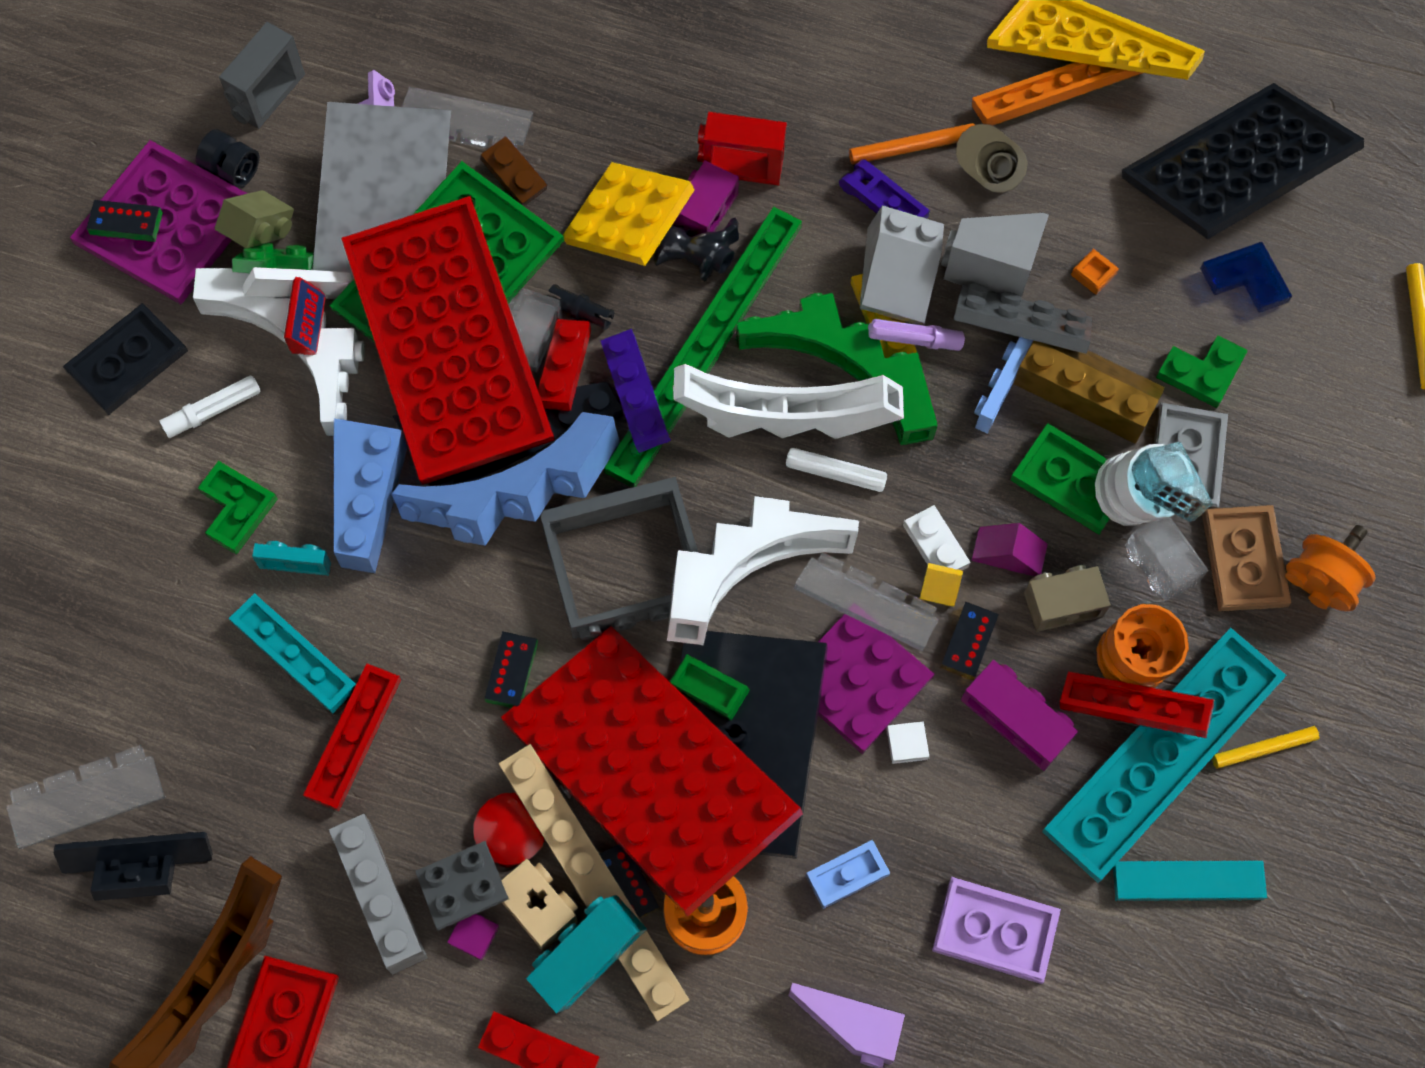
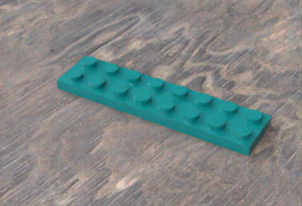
M1230 628L1172 690L1173 692L1214 699V708L1207 738L1140 725L1043 829L1042 833L1099 883L1287 675Z

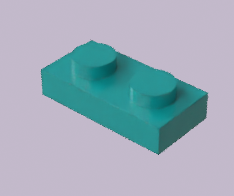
M279 541L254 544L252 557L259 569L329 576L331 561L326 551L319 546L305 544L301 548L288 547L285 543Z

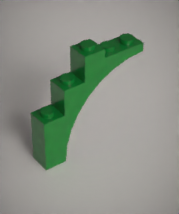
M813 293L805 298H801L798 312L787 310L779 312L775 316L764 318L753 316L744 319L742 322H737L736 340L739 350L763 347L790 349L817 356L840 367L858 381L881 375L886 376L903 387L904 419L892 422L900 445L933 440L938 424L918 352L911 354L898 352L892 354L889 358H885L880 340L869 337V324L857 322L850 324L847 328H842L833 293L824 295L822 293Z

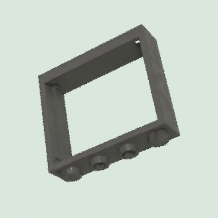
M676 477L542 511L540 514L542 528L573 639L589 640L596 638L610 626L617 631H623L634 627L636 622L650 619L652 622L664 620L670 616L672 594L579 619L556 534L669 505L683 551L698 552Z

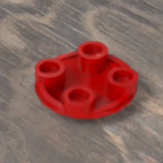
M502 793L489 799L479 809L473 824L476 844L486 841L493 861L505 868L519 865L526 859H532L545 842L544 837L517 793Z

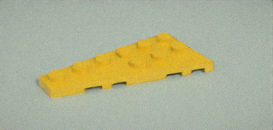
M1019 0L987 39V48L1185 80L1190 78L1202 62L1205 52L1200 48L1082 0Z

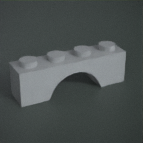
M365 814L329 829L386 969L393 975L427 959L414 924L394 884L379 841Z

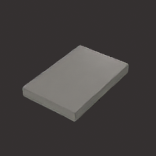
M1160 403L1157 410L1154 444H1163L1176 450L1185 460L1191 473L1192 484L1189 496L1192 500L1189 503L1187 502L1186 506L1204 510L1219 508L1228 414ZM1197 502L1200 503L1198 507L1194 506Z

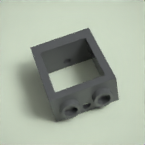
M266 22L219 76V79L224 89V96L230 104L233 117L242 124L249 123L259 129L304 77L305 72L294 37Z

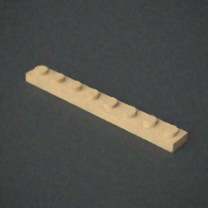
M531 744L500 762V768L586 907L600 896L605 899L617 895L638 918ZM647 930L618 958L657 1022L690 1001Z

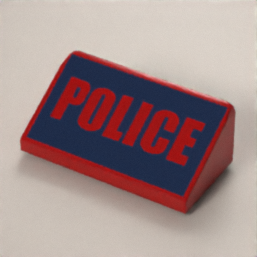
M301 277L293 279L284 339L292 354L316 355L326 297L321 290Z

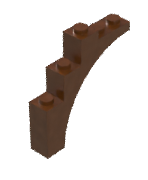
M251 856L241 864L222 912L193 962L151 1019L110 1062L109 1068H177L194 1052L202 1025L231 998L238 973L266 947L274 923L269 916L282 879L280 874Z

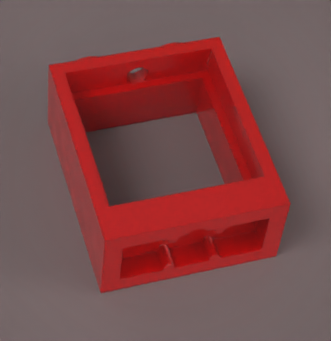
M708 111L706 124H700L697 162L707 161L738 176L741 181L779 186L784 159L787 122Z

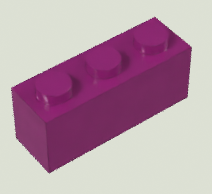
M993 659L965 690L961 701L1041 770L1045 771L1071 742L1078 730L1073 727L1074 723L1066 714L1060 711L1055 712L1045 703L1046 700L1040 692L1032 687L1027 688L1018 681L1016 673L1005 664L999 665Z

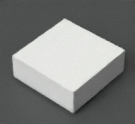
M924 721L887 726L892 764L928 760L929 751Z

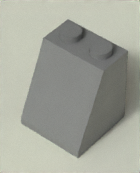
M1045 213L961 219L958 231L951 229L946 243V250L941 262V266L947 267L943 280L968 286L970 284H980L987 287L991 292L999 294L1011 292L1022 297L1049 215Z

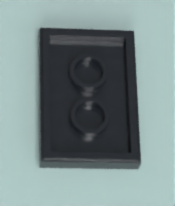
M142 303L62 367L110 415L188 352V349Z

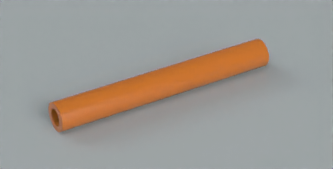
M971 123L849 149L850 162L854 165L861 159L873 161L954 144L958 142L964 131L975 124Z

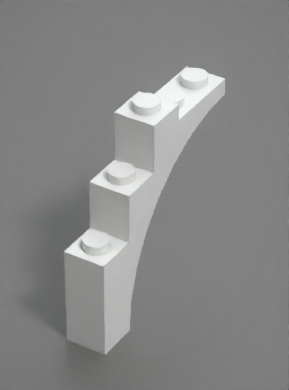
M196 268L193 299L201 314L227 316L252 323L274 334L286 343L284 333L290 298L244 296L242 285L247 279L248 273L232 272V268ZM324 311L316 355L298 354V356L308 366L315 379L320 398V422L326 436H334V418L347 420V406L342 401L343 392H348L349 390L348 374H358L359 361H364L365 350L364 342L358 340L354 328H326V315Z
M686 364L674 368V400L707 417V427L728 438L758 428H763L780 438H786L816 428L826 435L838 439L904 419L903 387L884 375L833 386L772 387L727 380L704 373Z
M755 496L750 517V527L717 523L712 555L678 550L667 641L704 645L708 623L718 603L735 584L751 572L772 562L804 554L825 552L852 554L858 534L859 520L789 511V501Z

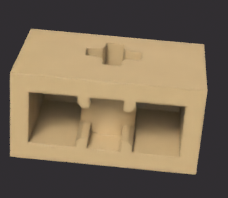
M526 859L501 880L509 900L502 902V904L543 952L558 940V937L566 928L578 922L576 915L573 913L578 907L564 891L559 895L549 885L553 878L540 863L533 866ZM534 896L538 899L544 898L546 907L542 910L537 906L532 908L533 905L530 899Z

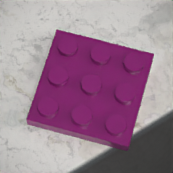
M852 605L818 641L828 645L818 716L863 755L887 729V726L900 715L933 679L934 673L855 605Z

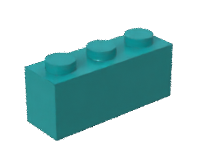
M617 895L605 899L600 896L594 900L584 911L587 917L578 926L576 923H573L560 934L558 939L561 943L553 952L549 949L546 950L532 963L535 970L526 979L556 1014L569 1009L647 930L643 923Z

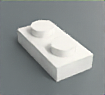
M935 505L904 520L903 526L927 565L931 563L958 570H964L969 567L971 562Z

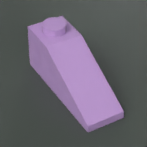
M792 983L788 996L853 1055L860 1056V1063L874 1068H883L884 1063L891 1065L894 1062L905 1017L904 1014Z

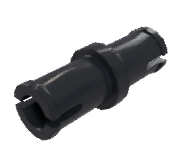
M553 284L548 292L559 296L560 299L547 295L546 303L548 305H553L570 313L571 318L577 321L581 319L589 321L603 330H607L612 322L601 318L600 315L613 319L614 310L590 301L589 296L583 293L577 295L559 287L557 284Z

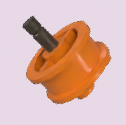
M1355 525L1343 543L1323 535H1308L1303 541L1304 551L1299 558H1292L1286 565V579L1309 593L1310 596L1308 598L1310 602L1321 609L1326 610L1328 607L1341 611H1353L1359 604L1358 594L1363 588L1370 587L1376 579L1371 566L1355 552L1368 531L1360 525Z
M734 876L688 917L665 895L664 920L667 931L677 945L690 953L697 955L721 953L730 948L739 939L744 930L748 912L747 897L742 885Z

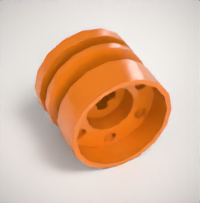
M1140 604L1128 609L1101 636L1096 648L1097 664L1106 679L1156 688L1184 663L1189 650L1188 634L1182 622L1170 610L1158 605Z

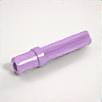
M873 319L868 325L869 337L871 339L926 346L928 349L937 350L940 348L960 351L965 341L962 331L944 329L935 325L922 326L881 319Z

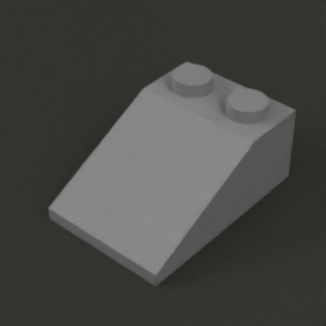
M882 205L867 228L859 308L923 326L942 253L944 224Z

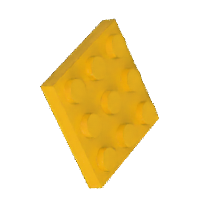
M611 162L564 232V240L567 245L646 266L694 192L691 181Z

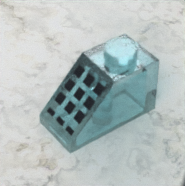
M1181 442L1146 449L1133 463L1131 471L1144 497L1177 516L1192 522L1213 504Z

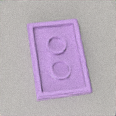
M951 877L932 952L1042 984L1045 980L1061 909Z

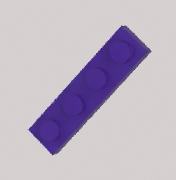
M632 328L600 340L638 453L671 441Z

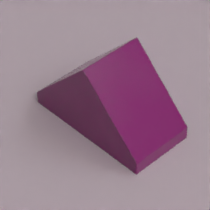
M1020 523L983 526L978 529L971 561L1037 576L1042 573L1048 544Z

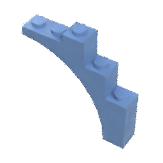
M582 412L571 427L550 446L527 461L510 469L479 480L454 485L421 487L398 484L392 496L402 519L451 528L455 540L486 546L505 516L536 522L554 493L586 498L620 443L614 419L612 416Z

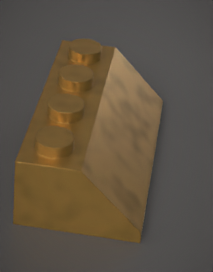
M1033 341L1013 383L1135 444L1165 388L1089 350L1085 354L1038 341Z

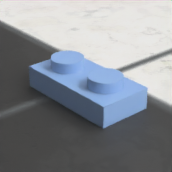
M871 840L807 872L806 878L821 907L824 909L888 877L890 872L875 843Z

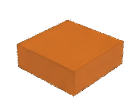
M1093 249L1072 270L1071 276L1097 295L1117 274L1119 268Z

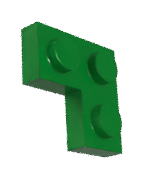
M265 243L244 249L242 253L232 258V272L250 274L254 267L311 270L313 268L314 252H307L305 246L299 245L286 246V250L273 249V244Z
M1219 335L1214 340L1204 361L1173 346L1156 378L1217 408L1248 350Z
M219 460L198 487L201 494L224 507L205 534L209 539L236 555L278 500L275 493Z

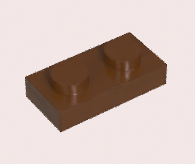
M506 136L480 155V160L512 198L521 205H527L547 190L546 182Z

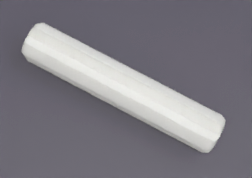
M790 448L786 459V466L789 468L878 492L884 490L887 480V473L797 448Z

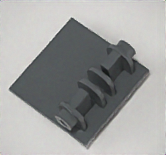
M486 841L415 871L437 931L509 900Z

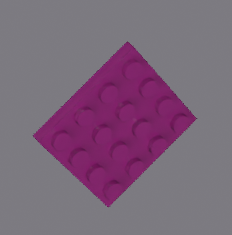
M149 140L101 200L160 207L163 214L156 242L90 235L86 229L90 213L71 235L70 239L79 248L181 305L194 289L196 268H210L232 241V239L215 230L223 200L248 193Z

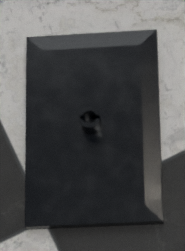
M1272 83L1123 168L1122 179L1203 237L1210 239L1364 148V138L1277 84Z
M706 631L704 645L683 643L680 664L686 654L748 686L750 690L734 718L730 721L688 697L686 698L800 806L802 813H804L828 651L827 643ZM803 815L759 854L797 859Z

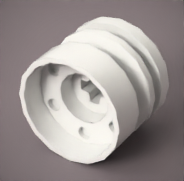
M1149 444L1106 460L1098 470L1095 481L1096 498L1101 510L1112 521L1123 526H1136L1152 520L1168 518L1176 514L1177 512L1173 511L1175 507L1183 509L1178 504L1180 501L1185 504L1187 503L1182 499L1185 496L1189 498L1192 489L1191 473L1185 460L1176 450L1163 444ZM1168 486L1173 490L1169 493L1164 488ZM1162 491L1168 495L1164 498L1158 494ZM1177 491L1182 495L1179 498L1173 494ZM1157 496L1163 500L1158 503L1153 499ZM1172 496L1175 499H1177V501L1173 503L1168 499ZM1165 502H1168V503L1172 504V506H1171L1170 508H1168V507L1164 506L1163 504H1164Z

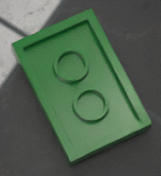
M1047 423L1012 474L1010 481L1100 535L1110 520L1101 510L1095 491L1098 470L1108 459Z

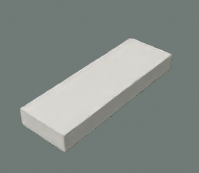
M254 267L242 286L244 296L290 298L293 279L301 277L325 294L326 299H336L352 282L351 273Z

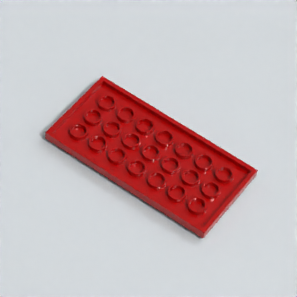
M471 196L341 238L422 485L555 441Z
M612 626L524 697L520 705L512 707L501 716L502 721L525 746L531 744L549 772L687 917L803 815L800 806Z

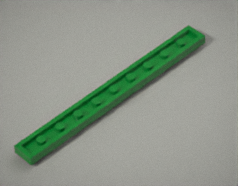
M773 206L654 390L669 434L687 408L674 400V368L686 364L708 374L735 333L737 322H742L802 228L801 220ZM629 429L604 467L605 474L631 488L636 487L663 444L638 453Z

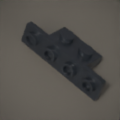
M206 832L56 844L53 851L59 868L64 874L94 871L90 891L94 901L171 894L175 864L208 862L212 860L213 856Z

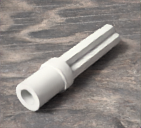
M248 376L192 405L189 403L183 406V409L159 421L170 439L192 427L196 428L202 425L201 422L259 394L260 387L253 376Z

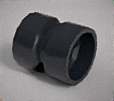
M214 129L206 134L196 153V163L199 167L216 176L219 175L222 180L237 188H242L251 181L260 161L258 151L240 141L236 142L235 138L219 129Z

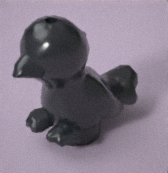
M736 217L731 218L723 230L700 233L693 237L688 236L691 232L690 228L684 229L683 226H671L654 252L655 265L658 266L666 261L676 259L687 260L700 268V278L704 282L710 278L713 270L722 274L730 266L735 252L728 247L739 240V222Z

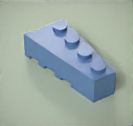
M334 418V554L341 568L370 573L376 572L394 502L392 493L398 486L408 447L403 431L400 429Z

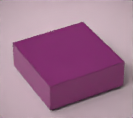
M474 914L457 923L447 943L482 961L500 927L494 922Z

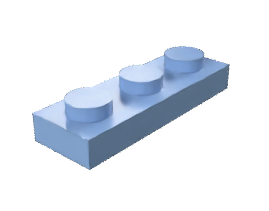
M1019 337L1017 343L1010 341L1002 357V360L1007 361L1003 370L996 368L988 384V387L993 388L989 397L982 395L974 411V414L979 416L976 429L988 434L1014 383L1018 369L1034 340Z

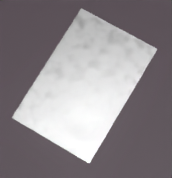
M327 102L313 270L351 273L353 280L354 276L341 238L413 215L446 179L451 110Z

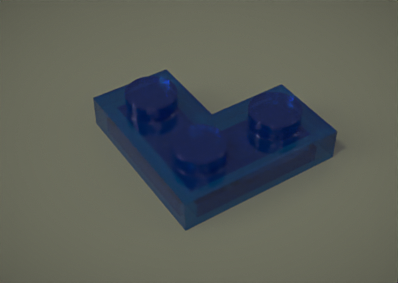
M1263 242L1204 261L1200 267L1214 296L1245 286L1259 313L1289 303L1292 298L1291 292Z

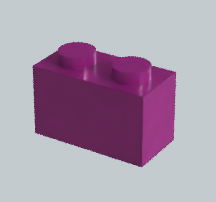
M704 161L698 171L693 170L687 181H691L694 192L673 223V226L690 228L691 232L689 235L692 237L700 233L715 232L738 196L739 191L738 176Z

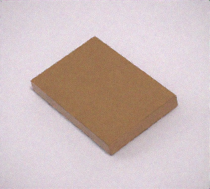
M1274 506L1205 509L1202 513L1218 611L1289 607L1291 598L1288 581L1285 577L1286 571Z

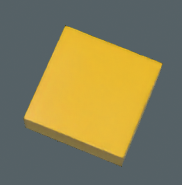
M928 563L920 599L954 607L963 571Z

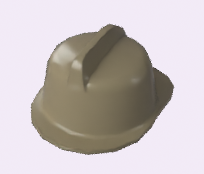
M978 124L969 127L961 134L956 147L958 162L982 186L992 192L1005 193L1013 190L1022 182L1028 166L1026 154L1020 146L1002 131L992 125Z

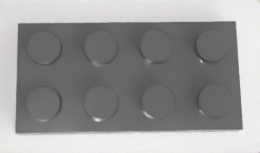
M962 284L953 320L1087 354L1091 341L1092 317L1087 316L1085 312L1078 309H1068L1066 311L1054 308L1053 304L1042 300L1035 302L1023 300L1019 295L1011 292H1003L1002 294L991 292L987 287L980 284H970L969 286Z

